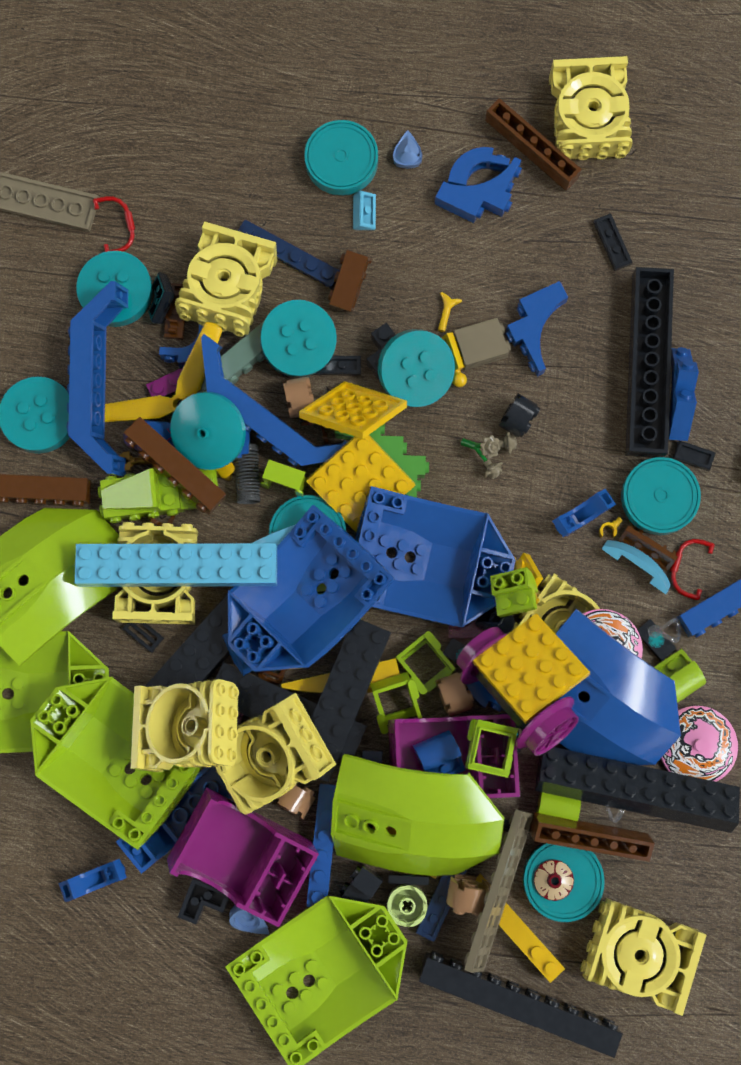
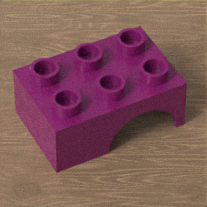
M508 714L388 720L390 766L423 771L412 745L447 730L452 733L460 749L461 758L465 766L471 742L467 739L472 719H479L516 728V723ZM481 730L474 763L502 769L509 736ZM517 738L515 740L513 760L508 778L467 768L458 774L468 775L470 773L489 798L520 797Z
M206 788L170 852L167 863L170 874L176 877L179 874H184L197 878L225 894L233 901L235 906L279 927L319 853L311 840L254 811L245 815L237 809L234 801Z

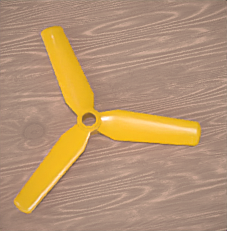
M212 322L204 324L177 380L175 396L169 398L158 395L105 404V422L137 420L139 417L142 419H156L174 413L178 401L198 393L203 384L205 370L201 337L205 334L218 344L222 328ZM231 462L222 468L216 469L221 478H227L234 472L235 467Z

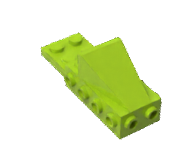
M153 468L138 474H126L123 478H117L116 476L106 477L105 480L100 481V486L98 487V495L102 498L100 514L110 523H120L121 520L127 519L129 521H137L142 517L158 518L159 515L164 514L174 516L184 512V510L197 509L194 501L187 500L182 495V491L177 486H171L165 475L158 474ZM199 469L218 486L216 469Z

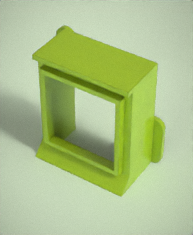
M268 460L262 477L264 482H261V486L269 489L271 483L275 482L295 489L296 495L303 497L307 486L306 472Z
M427 631L396 656V660L411 676L410 679L415 680L417 689L422 695H427L436 687L435 680L449 676L456 671V668L440 650V642L430 631ZM427 643L446 667L423 685L405 663V660Z
M408 672L370 684L379 711L377 721L382 734L388 733V720L407 719L414 716L422 719L416 700L419 698V692L415 680L410 679ZM406 685L413 707L385 715L378 693Z
M472 719L467 739L471 742L465 768L508 778L519 729ZM481 730L509 736L502 769L474 763Z

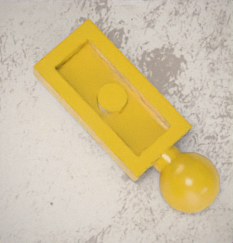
M453 332L447 333L441 338L450 347L455 361V373L452 383L460 388L467 383L466 375L460 371L464 368L463 359Z

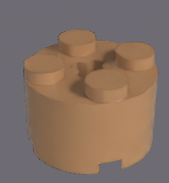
M309 376L283 381L290 418L299 417V411L314 402Z
M458 672L435 680L437 688L440 689L439 695L445 711L448 713V717L471 710V707H474L470 690L466 691V684L461 682V673Z
M295 785L289 792L276 798L278 801L276 805L294 816L297 813L301 814L300 819L303 820L315 800V797H313L315 792L307 787L301 789Z
M455 875V878H450L446 903L453 908V912L456 914L464 915L466 912L479 916L480 912H483L485 906L484 897L490 891V884L483 879L482 883L476 881L477 877L471 875Z

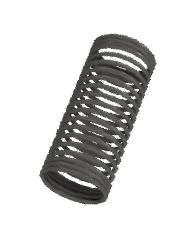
M249 444V454L254 455H242V458L235 459L236 502L239 504H255L261 501L259 496L260 486H258L260 485V477L258 476L259 457L257 456L259 455L257 453L259 446L256 444Z

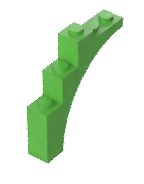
M383 424L369 435L415 482L416 486L405 495L417 498V492L421 491V480H417V478L425 479V473H429V462H426V456L403 455L407 454V442H403L402 436H381V434H385V424ZM335 430V438L351 440L354 437Z

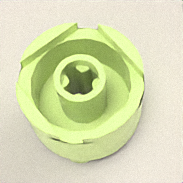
M400 884L390 892L387 899V910L397 925L404 927L416 926L426 916V896L416 885ZM405 900L406 902L411 901V909L407 907L402 908Z

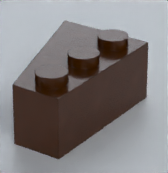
M349 250L342 254L340 259L342 266L340 272L337 271L334 278L336 285L334 290L331 289L328 300H331L330 305L353 312L361 291L362 282L367 275L368 264H371L372 258Z

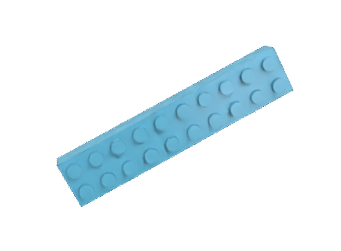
M276 543L76 544L75 584L79 587L277 586Z

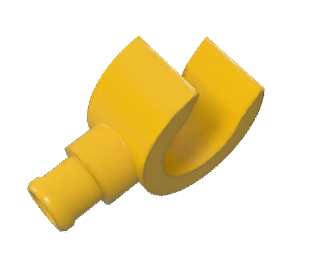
M618 517L612 523H604L599 528V536L603 537L604 527H610L614 538L617 535V527L623 520Z

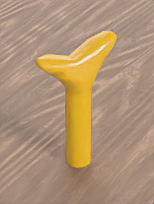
M440 292L444 309L438 331L445 332L451 308L461 303L462 300L451 299L447 294Z

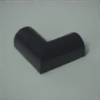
M159 272L152 285L155 298L148 311L151 321L156 324L164 322L175 297L168 276Z
M494 606L482 614L475 622V625L481 630L499 627L503 633H509L513 630L515 621L512 615L501 618L497 616V608Z

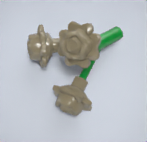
M507 432L503 440L494 438L493 435L484 437L483 443H476L463 438L461 445L474 449L482 458L486 466V473L483 477L495 479L502 473L501 467L503 463H492L490 458L497 456L501 447H504L508 454H511L512 450L517 448L516 436H512L510 432Z

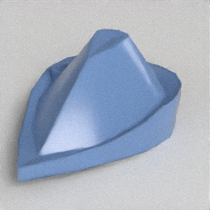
M408 130L396 145L393 153L394 164L400 168L407 169L418 167L422 162L421 148Z
M235 905L231 908L229 912L231 926L245 932L269 935L268 927L263 919Z

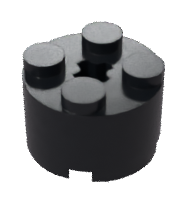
M517 393L514 397V402L510 403L498 426L517 437H523L531 427L529 421H532L537 416L541 408L535 402Z

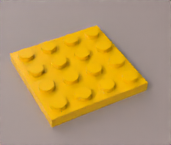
M344 381L300 410L299 418L310 423L322 425L325 428L337 430L340 433L355 436L358 439H364L407 408V400Z
M370 435L364 439H358L354 436L306 479V482L336 513H341L344 521L355 532L357 531L371 486L404 495L416 486L415 482Z
M537 613L473 660V664L525 724L590 675V671Z

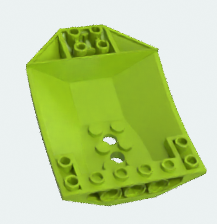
M43 508L0 536V647L19 666L75 619L115 590L117 591V587H79L75 584L76 544H119V534L101 516L98 510ZM23 575H27L29 578V582L25 586L19 584V578ZM8 588H11V597L5 599L3 595L4 591Z
M60 631L21 666L0 647V753L33 752L30 719L56 687L109 677V668L69 631ZM7 688L14 691V696L10 700H6L2 696V692Z
M113 677L56 687L30 719L35 776L138 850L167 820L193 784L202 767L192 768L173 765L170 770H163V772L136 769L134 773L127 774L125 767L131 763L134 693ZM145 775H150L152 778L148 785H142L141 779Z
M348 754L343 755L332 807L331 836L336 855L392 871L428 876L457 875L500 853L504 816L470 773L465 775L424 772L385 765ZM367 823L374 825L375 829H371ZM386 827H393L396 830V834H389Z
M327 895L225 967L288 1065H305L344 1035L398 1000L407 939L385 906ZM309 974L313 975L315 983L310 987L305 986L303 983L304 977ZM289 987H296L298 989V995L295 998H289L286 995Z

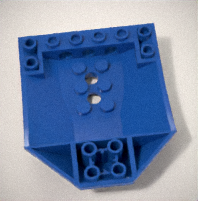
M373 486L370 487L358 523L355 540L371 553L395 578L372 607L443 624L464 627L496 606L495 596L492 595L490 576L513 571L516 560L488 513L428 501ZM389 547L394 548L396 551V555L393 558H389L386 554ZM407 552H412L415 555L412 563H408L405 560Z
M312 505L277 546V586H234L231 590H228V646L254 672L308 668L324 656L356 625L395 578L349 533L319 508ZM337 569L339 575L336 579H332L331 573ZM325 584L326 591L323 594H318V585Z
M575 609L556 632V635L590 671V675L558 699L572 697L574 699L572 710L579 717L574 729L560 744L570 751L635 765H655L681 736L675 680H672L642 660L578 609ZM581 691L588 692L590 695L589 701H581L578 694Z

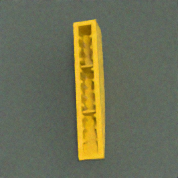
M396 658L379 662L371 683L398 675L399 670ZM330 673L283 683L281 686L283 689L322 693ZM369 686L367 693H372L371 686Z
M479 874L476 881L482 883V879L485 881L486 879ZM506 903L499 926L551 983L565 968Z

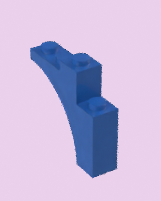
M514 157L511 164L500 175L481 184L460 186L443 182L435 197V205L472 223L477 218H481L484 209L502 217L504 212H509L513 203L510 201L512 196L510 192L514 186L512 181L515 177L518 178L522 171L520 167L521 159Z
M560 281L519 299L517 311L520 317L524 318L507 325L505 332L506 339L509 343L512 342L514 347L521 344L520 350L529 359V368L532 372L536 373L537 377L544 374L546 370L540 349L542 328L550 315L557 308L565 304L568 299Z
M683 347L671 348L672 390L669 412V440L688 441L697 404L694 391L699 371L697 363L693 362L690 349Z

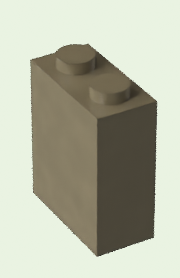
M498 318L454 330V337L463 359L464 370L508 357L509 351H511L508 340L504 339L505 329L503 323H499Z

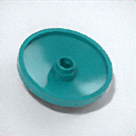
M199 392L188 396L176 407L171 418L170 431L175 448L197 468L205 470L222 468L233 462L243 449L246 437L243 417L235 404L223 395L214 392Z

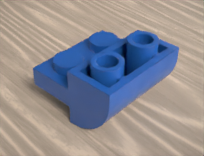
M449 730L412 745L417 760L424 772L458 774L466 770L461 758L460 749Z

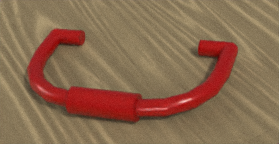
M114 196L94 198L95 210L99 209L98 203L104 201H114L123 207L127 228L130 232L128 242L123 247L109 250L108 244L103 246L105 252H123L127 250L133 243L135 238L134 231L136 230L131 211H129L127 205L121 199Z
M691 539L680 545L676 552L678 558L670 569L673 587L681 595L694 600H700L701 589H697V593L694 595L682 590L677 584L676 573L678 572L683 555L681 553L685 547L696 543L708 546V554H712L715 545L702 539Z

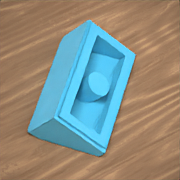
M358 191L354 194V230L376 229V194Z

